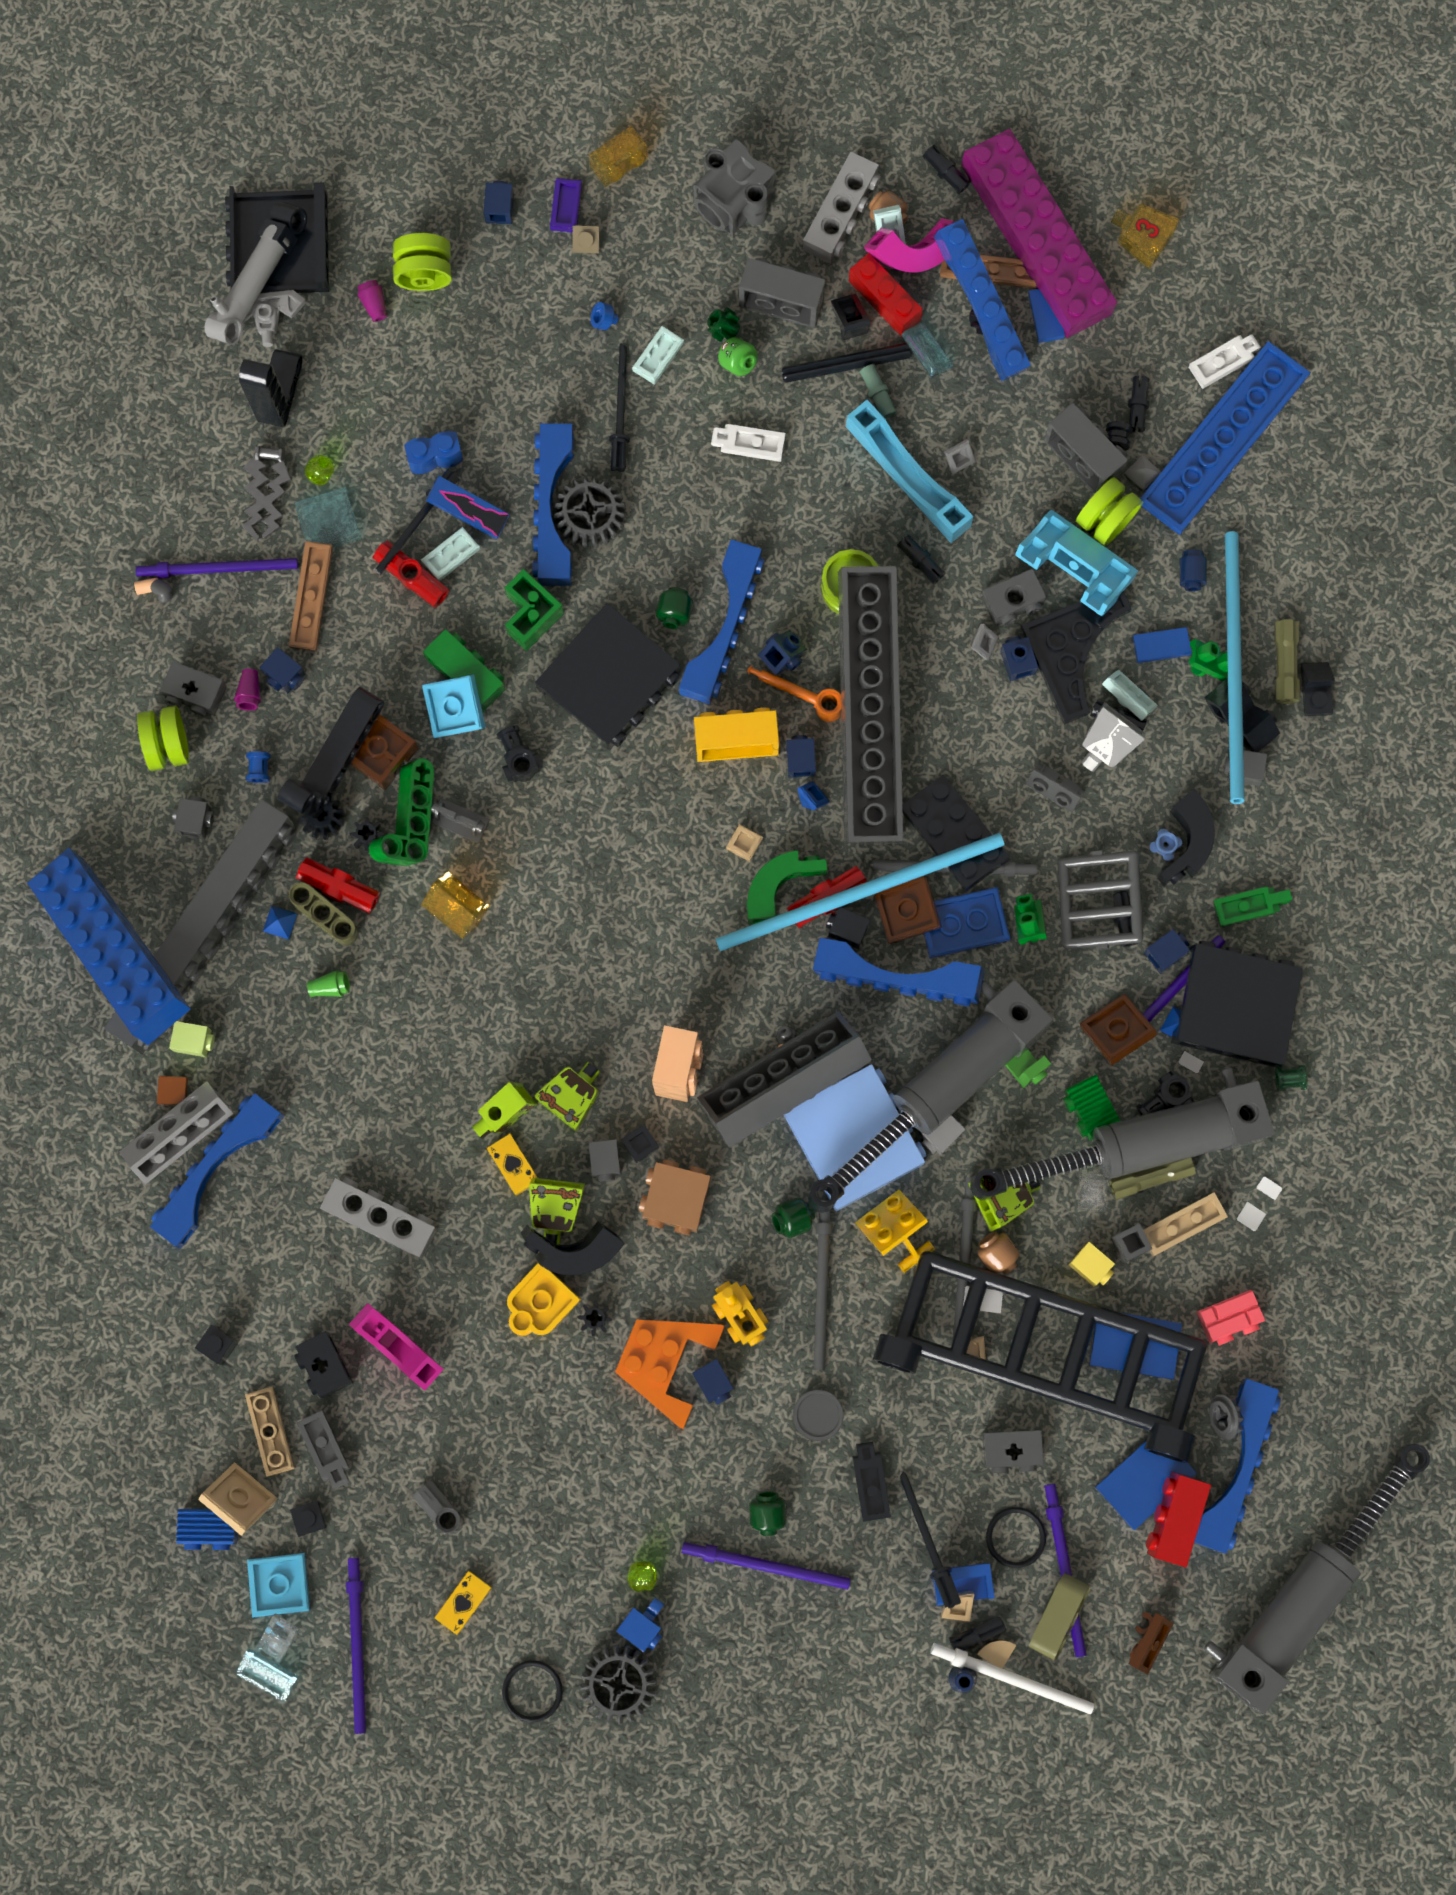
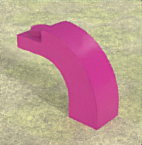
M941 218L920 242L911 246L905 245L893 230L880 228L864 246V249L884 266L905 272L926 271L944 261L934 235L938 230L954 223V221Z
M369 1303L349 1323L356 1332L381 1351L423 1390H426L444 1370L422 1348Z

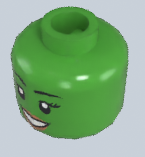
M732 337L726 340L721 345L718 355L721 367L737 376L749 374L754 369L758 358L755 347L739 337Z

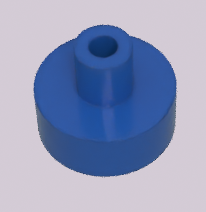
M603 302L595 304L591 312V325L593 328L607 330L611 324L615 325L618 322V315L614 314L611 304Z

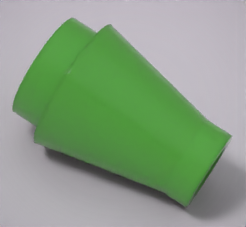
M335 970L317 979L308 981L307 989L310 997H343L345 993L350 992V982L345 971Z

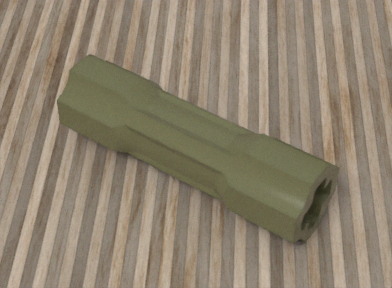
M1283 619L1274 623V643L1277 647L1275 702L1292 704L1300 701V685L1297 677L1299 621Z
M1187 1158L1108 1179L1114 1199L1118 1200L1157 1185L1192 1176L1196 1172L1192 1158Z

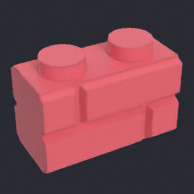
M1252 1290L1197 1311L1198 1318L1209 1343L1217 1341L1218 1346L1234 1340L1232 1334L1243 1331L1244 1335L1259 1330L1258 1324L1265 1321Z

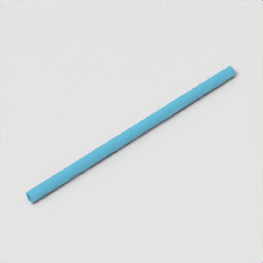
M1230 531L1225 534L1230 802L1241 804L1244 802L1239 534Z
M1000 833L994 834L716 938L717 945L720 951L726 950L1004 846L1003 838Z

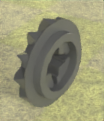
M1228 1394L1215 1396L1209 1408L1212 1427L1217 1435L1225 1440L1238 1437V1432L1243 1430L1240 1422L1244 1420L1240 1416L1241 1407H1237L1236 1399L1230 1398Z

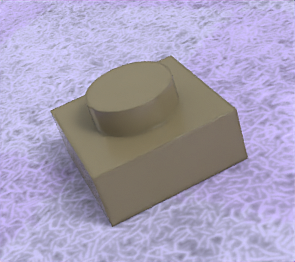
M573 225L572 253H599L600 226Z

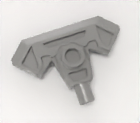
M294 290L261 293L244 322L254 316L258 332L262 335V345L264 347L273 346V334L277 332L280 312L291 318L294 317L305 305V299Z

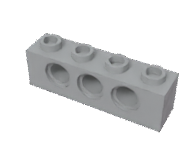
M853 152L849 153L803 239V251L830 264L835 256L839 257L845 247L843 240L846 234L851 235L857 224L855 218L858 212H864L869 201L867 195L870 189L875 191L879 184L881 176L878 175V164ZM851 184H858L861 188L853 190L849 186ZM840 206H846L849 208V210L846 212H841L837 208ZM828 228H834L838 232H836L835 234H828L825 230Z
M206 1081L119 1152L129 1168L146 1185L230 1117L233 1112L217 1091Z
M344 1177L343 1181L334 1179L320 1209L423 1259L438 1230L432 1226L434 1222L432 1219L422 1214H418L417 1218L407 1214L409 1208L395 1201L391 1206L382 1201L383 1195L371 1189L365 1193L357 1189L359 1184L349 1178ZM354 1197L362 1199V1207L358 1211H350L348 1206L349 1201ZM379 1209H384L387 1212V1219L381 1224L375 1223L373 1220L374 1213ZM404 1221H409L412 1224V1231L407 1236H401L398 1233V1227Z

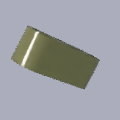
M300 882L291 887L289 899L303 915L341 945H351L356 941L358 929L349 917L310 885ZM300 892H309V898L306 902L298 903L296 901L297 895ZM321 909H330V915L327 919H317V914ZM344 925L351 927V932L348 936H338L340 927Z
M1064 1573L1033 1634L1029 1647L1055 1661L1066 1643L1091 1586Z

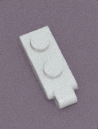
M1253 334L1244 339L1239 335L1189 364L1188 368L1201 388L1204 389L1251 362L1255 358L1253 354L1259 351L1261 346Z
M726 424L725 428L713 429L711 445L721 447V452L781 462L785 433Z

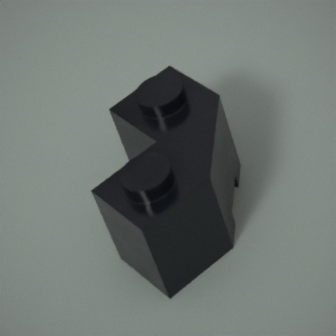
M1227 678L1204 698L1221 724L1226 722L1229 726ZM1242 682L1243 747L1252 752H1259L1276 738L1280 731L1275 724L1277 719L1274 714L1267 709L1264 711L1255 706L1249 696L1251 694L1249 687Z

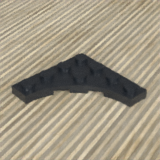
M1124 591L1103 616H1100L1080 601L1021 626L1025 638L1029 637L1038 668L1064 725L1090 713L1083 684L1085 661L1091 646L1102 631L1121 616L1131 612L1132 609Z

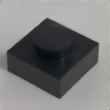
M644 1124L621 1139L636 1164L660 1148Z
M319 1501L290 1509L298 1537L327 1528Z

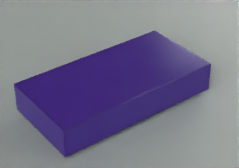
M556 178L550 222L551 231L573 233V225L578 224L582 180Z

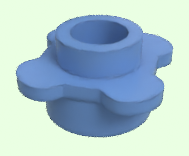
M1160 829L1157 833V839L1150 844V851L1159 853L1166 861H1171L1174 858L1175 850L1181 847L1182 840L1180 837H1176L1168 832L1167 829ZM1163 843H1168V847H1164Z

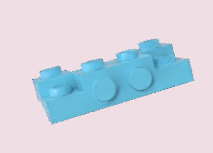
M1052 509L1020 543L1015 554L1035 570L1049 559L1086 585L1088 588L1085 590L1080 601L1100 616H1103L1115 604L1119 595L1132 583L1138 572L1136 568Z

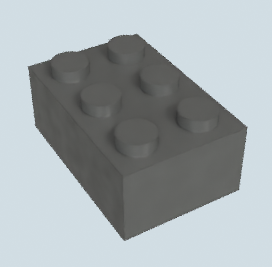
M748 258L739 285V307L815 328L824 302L825 279H822L815 273L808 272L805 274L797 272L794 268L787 265L780 267L770 264L769 261L763 258Z
M1072 402L1049 422L1044 442L1095 494L1111 478L1115 477L1118 480L1122 478L1128 459L1125 451L1120 446H1114L1109 441L1105 430L1100 426L1096 427L1089 420V414L1082 407L1078 408Z

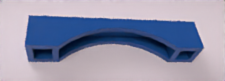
M961 219L938 230L934 235V239L945 262L958 279L973 308L984 335L991 361L1000 380L1004 381L1027 370L1031 364L964 220Z
M540 424V433H535V449H540V458H535L534 462L535 475H539V484H534V500H539V510H534V526H538V535L533 536V551L538 552V561H533V577H538V582L541 586H571L572 582L571 553L562 543L555 530L551 512L552 498L557 481L564 468L573 459L574 432L572 424Z
M732 539L730 540L722 563V570L729 591V608L726 620L713 643L701 655L687 663L679 686L680 695L707 704H711L713 697L718 698L722 683L718 682L721 672H727L731 658L727 657L729 649H735L739 638V633L736 632L738 623L743 624L747 615L748 608L744 607L747 598H753L756 584L753 583L755 574L760 575L764 566L765 559L761 558L762 549Z
M825 938L819 939L813 966L815 973L820 975L819 979L824 981L836 982V979L846 980V984L855 987H862L864 983L873 985V989L883 992H889V988L900 990L899 993L911 997H915L916 993L927 995V999L940 1002L943 1001V998L953 999V1003L961 1006H970V1003L978 1004L985 974L982 966L956 961L927 973H893L866 962L853 951L847 942Z
M255 1093L252 1097L247 1096L238 1108L240 1110L238 1115L234 1119L230 1118L221 1129L223 1134L217 1141L213 1140L204 1150L205 1157L199 1164L196 1162L191 1166L186 1174L188 1178L182 1186L177 1185L170 1193L169 1198L171 1200L166 1207H160L151 1219L153 1223L150 1227L175 1247L181 1249L198 1228V1212L201 1197L215 1169L239 1148L255 1141L267 1139L284 1118V1115Z
M1247 1378L1242 1379L1236 1397V1406L1241 1407L1240 1416L1244 1419L1240 1422L1243 1430L1241 1431V1455L1238 1468L1224 1494L1211 1507L1203 1511L1194 1543L1227 1554L1228 1549H1233L1237 1538V1533H1234L1237 1521H1242L1246 1506L1242 1504L1245 1495H1250L1254 1486L1255 1479L1251 1478L1254 1467L1258 1468L1263 1458V1452L1260 1451L1263 1440L1267 1441L1271 1433L1272 1425L1268 1423L1271 1414H1276L1280 1405L1281 1398L1277 1397L1278 1389Z

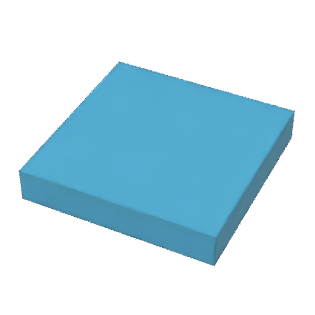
M474 674L422 685L434 738L486 728Z
M305 1553L247 1560L252 1618L310 1611Z

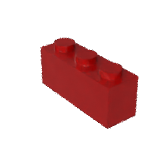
M870 253L849 269L848 282L901 337L921 321L923 309Z
M1171 1471L1170 1477H1167L1163 1484L1164 1497L1162 1504H1159L1155 1511L1154 1520L1156 1524L1154 1530L1149 1533L1146 1541L1147 1554L1156 1559L1187 1568L1211 1484Z

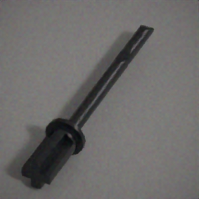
M622 343L619 347L616 434L609 436V442L612 445L611 470L624 472L626 469L627 444L630 442V437L624 435L627 346Z
M447 469L441 476L453 484H456L459 480L458 474L450 469ZM431 489L426 491V496H428ZM426 502L375 568L377 573L380 575L383 573L433 508V504Z
M903 1471L900 1475V1480L907 1499L912 1506L914 1517L935 1568V1571L930 1574V1578L935 1580L945 1608H953L955 1605L960 1604L961 1600L950 1574L952 1569L951 1567H943L922 1511L917 1504L909 1478Z

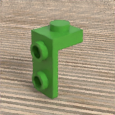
M1027 1050L1019 1058L1015 1056L1005 1066L1021 1086L1025 1088L1032 1082L1037 1085L1047 1077L1046 1070L1051 1063L1045 1056L1037 1061L1032 1053Z

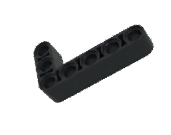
M275 349L270 364L247 359L243 360L239 372V383L258 422L279 427L286 426L302 368L303 357L301 354Z
M358 687L349 699L304 780L288 779L278 794V800L301 814L319 817L327 807L381 713L384 700L362 687Z

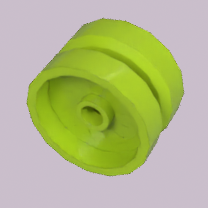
M412 233L395 239L393 242V259L396 263L393 265V280L396 285L407 290L428 291L441 289L450 284L452 273L451 265L448 263L451 259L449 240L445 237L429 233Z
M1115 477L1107 481L1091 497L1075 521L1086 531L1092 530L1097 526L1094 538L1103 546L1110 544L1123 531L1143 505V501L1133 492L1121 499L1125 492V485Z
M848 549L839 551L830 557L825 564L822 574L821 592L824 602L835 613L839 614L838 571L841 567L878 566L870 555L860 550Z
M177 705L162 708L160 721L153 710L139 712L137 714L138 733L148 769L150 771L164 769L167 764V756L174 766L189 764L190 755L186 731Z

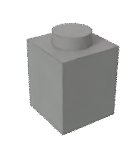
M950 1116L930 1135L922 1133L921 1137L924 1139L922 1145L931 1154L937 1152L941 1156L965 1131V1128L954 1117Z

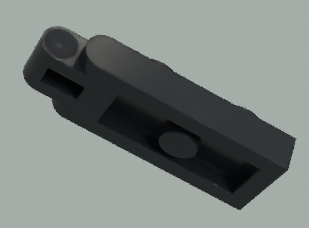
M873 1441L856 1444L858 1455L852 1456L862 1520L865 1522L890 1518L891 1513L881 1452L875 1453Z

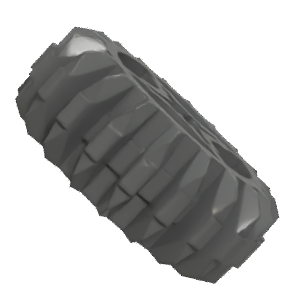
M584 476L582 484H579L574 479L572 481L574 488L565 485L564 491L566 494L559 493L557 497L560 502L554 504L555 510L558 511L554 514L555 521H559L557 528L559 531L565 530L563 533L564 538L572 537V544L574 545L582 540L583 548L588 546V542H592L593 547L597 548L598 540L607 545V536L615 539L617 537L615 530L622 531L623 525L620 522L626 520V514L622 513L626 510V504L621 503L623 495L616 494L617 487L615 485L608 488L609 483L606 479L601 484H599L598 477L596 476L592 482H588V478ZM592 494L603 497L609 504L595 501ZM584 496L583 502L580 505L573 506V509H570L576 499ZM588 502H590L591 509H593L594 515H592V522L590 521V517L587 513ZM611 514L609 520L603 526L597 528L598 521L602 518H607V515ZM571 520L586 523L589 530L577 527Z
M614 1645V1654L610 1655L609 1649L604 1647L602 1649L604 1658H601L597 1653L593 1654V1659L597 1662L596 1665L588 1661L586 1662L585 1666L591 1670V1673H581V1678L589 1680L588 1683H583L579 1686L580 1690H589V1694L582 1696V1701L592 1699L593 1703L588 1706V1711H592L597 1706L600 1710L596 1714V1718L600 1719L605 1712L608 1714L606 1719L608 1724L612 1722L613 1715L617 1716L619 1725L623 1724V1715H627L629 1722H633V1711H636L642 1717L644 1711L640 1705L643 1704L648 1708L652 1705L649 1700L645 1699L646 1695L650 1697L656 1696L654 1690L648 1689V1686L657 1685L656 1679L648 1680V1675L655 1673V1669L650 1668L645 1671L644 1666L649 1663V1659L645 1658L640 1663L637 1660L641 1654L639 1650L634 1653L633 1657L629 1656L630 1646L625 1647L624 1654H619V1645ZM620 1660L616 1674L612 1676L597 1674L604 1664ZM628 1663L638 1670L642 1679V1686L628 1680L626 1675ZM621 1670H623L622 1683L631 1688L626 1687L625 1690L621 1688V1692H618L616 1699H614L615 1686L609 1682L612 1679L616 1681V1677H619ZM595 1683L601 1684V1686L609 1690V1706L599 1699L595 1690ZM634 1693L640 1695L638 1700L631 1706L617 1709L619 1699L623 1694Z

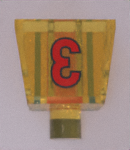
M1143 204L1138 205L1132 216L1118 209L1111 220L1112 224L1123 229L1120 233L1118 244L1148 269H1151L1163 251L1179 222L1178 218Z

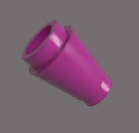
M377 280L360 284L357 287L359 292L357 296L372 321L378 322L387 318L382 286L378 285Z
M247 668L242 670L234 697L236 707L241 710H256L258 704L261 703L258 671L255 669Z

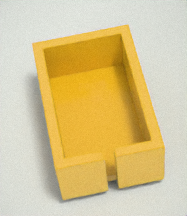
M757 708L751 713H743L742 710H730L726 712V715L704 712L699 714V717H694L697 762L778 755L779 738L776 710L770 711V708Z

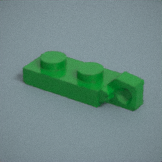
M1266 886L1215 899L1213 904L1221 928L1273 915L1280 911L1279 905L1290 903L1293 899L1290 889L1275 893L1274 887L1268 888Z

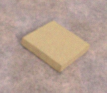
M234 1462L201 1494L198 1500L242 1536L278 1498Z

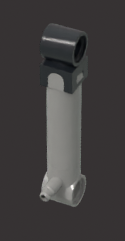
M278 202L273 206L270 219H265L257 233L261 238L224 302L217 296H212L210 299L213 307L218 312L211 313L205 322V333L208 337L230 345L238 342L242 335V323L284 253L290 255L298 239L294 234H300L306 227L308 218L303 208L284 202Z

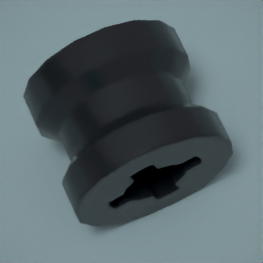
M1108 422L1106 424V432L1108 433L1109 441L1114 446H1120L1124 451L1129 450L1130 441L1128 438L1132 434L1133 427L1125 422Z

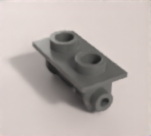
M1037 764L1026 785L1035 792L1054 801L1060 807L1073 812L1085 792L1080 789L1082 786L1077 785L1066 777L1059 783L1057 782L1060 776L1058 772L1045 764L1043 766Z
M440 798L438 803L435 802L431 809L433 814L430 818V823L479 844L490 819Z

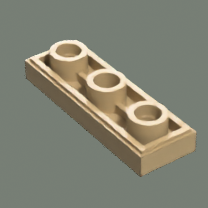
M274 1387L245 1394L266 1477L295 1469ZM269 1426L274 1429L271 1437H267L265 1434V1430Z

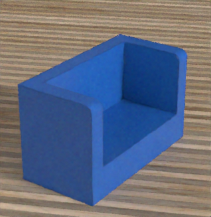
M990 1563L951 1568L952 1572L950 1574L958 1593L973 1591V1600L995 1598ZM933 1579L936 1605H943L944 1603Z

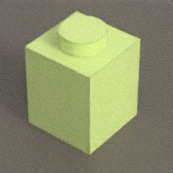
M176 1021L169 1048L178 1053L207 1057L208 1051L213 1049L215 1036L211 1034L212 1030L207 1026Z

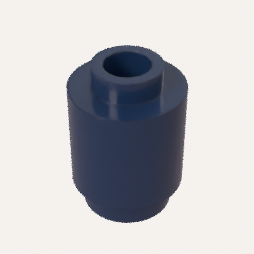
M1186 550L1182 552V558L1179 559L1180 586L1185 587L1186 591H1200L1203 586L1207 585V559L1201 550Z

